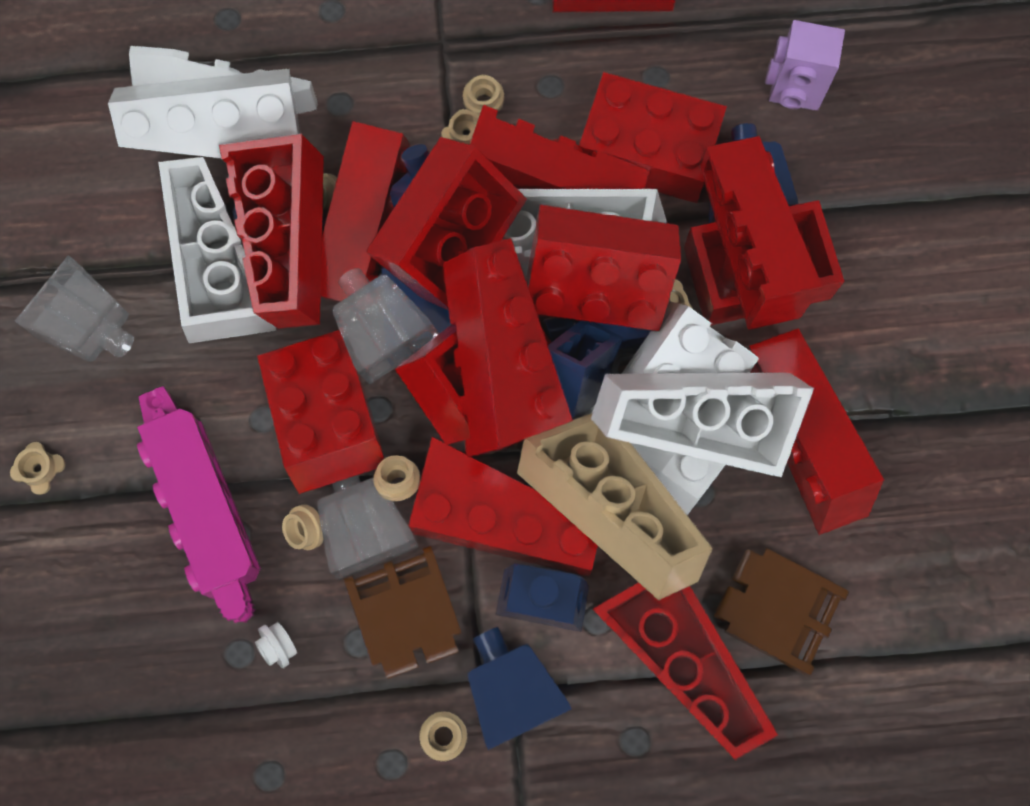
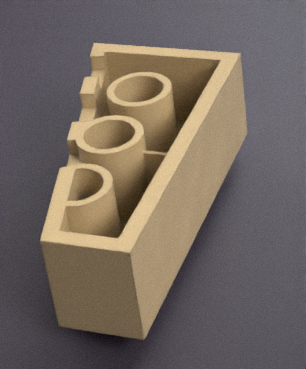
M593 413L524 439L517 474L658 600L699 581L713 548L630 442L606 437L592 421Z

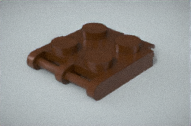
M431 546L423 548V554L396 564L390 560L383 563L384 568L358 578H354L353 574L344 577V582L372 666L375 667L382 664L387 679L419 668L415 651L420 649L423 650L427 664L459 653L454 637L462 634ZM425 562L428 564L425 568L398 577V572ZM388 577L389 581L359 592L358 587Z
M767 548L763 550L761 555L749 549L745 550L732 576V580L744 586L745 589L741 592L731 586L727 587L714 617L727 624L724 633L811 677L814 671L811 663L822 639L829 638L832 629L828 626L840 600L846 601L849 591ZM828 594L831 596V599L819 622L816 618ZM811 631L814 635L801 660L798 656Z

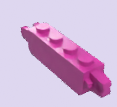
M164 386L144 393L138 397L144 424L137 427L142 442L137 443V448L146 467H153L158 482L152 486L159 504L163 509L168 507L174 522L168 525L171 538L178 550L184 549L190 565L184 568L187 580L194 592L200 591L201 595L215 600L217 607L221 609L220 613L223 614V618H227L228 621L232 620L234 623H247L254 616L253 612L256 610L254 609L255 604L251 603L253 599L247 584L256 580L261 567L205 427L192 413L179 409Z

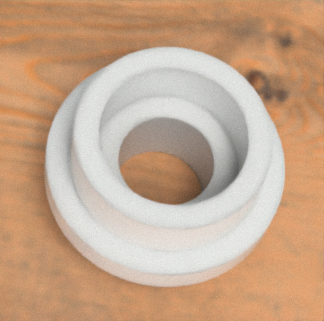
M278 622L269 628L266 625L258 628L261 638L255 641V644L267 664L270 666L277 662L281 668L288 666V659L296 655L297 651L284 628Z

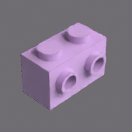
M793 20L787 37L779 36L774 59L771 58L768 66L765 84L772 85L769 101L780 103L790 109L806 108L818 111L839 68L845 29Z

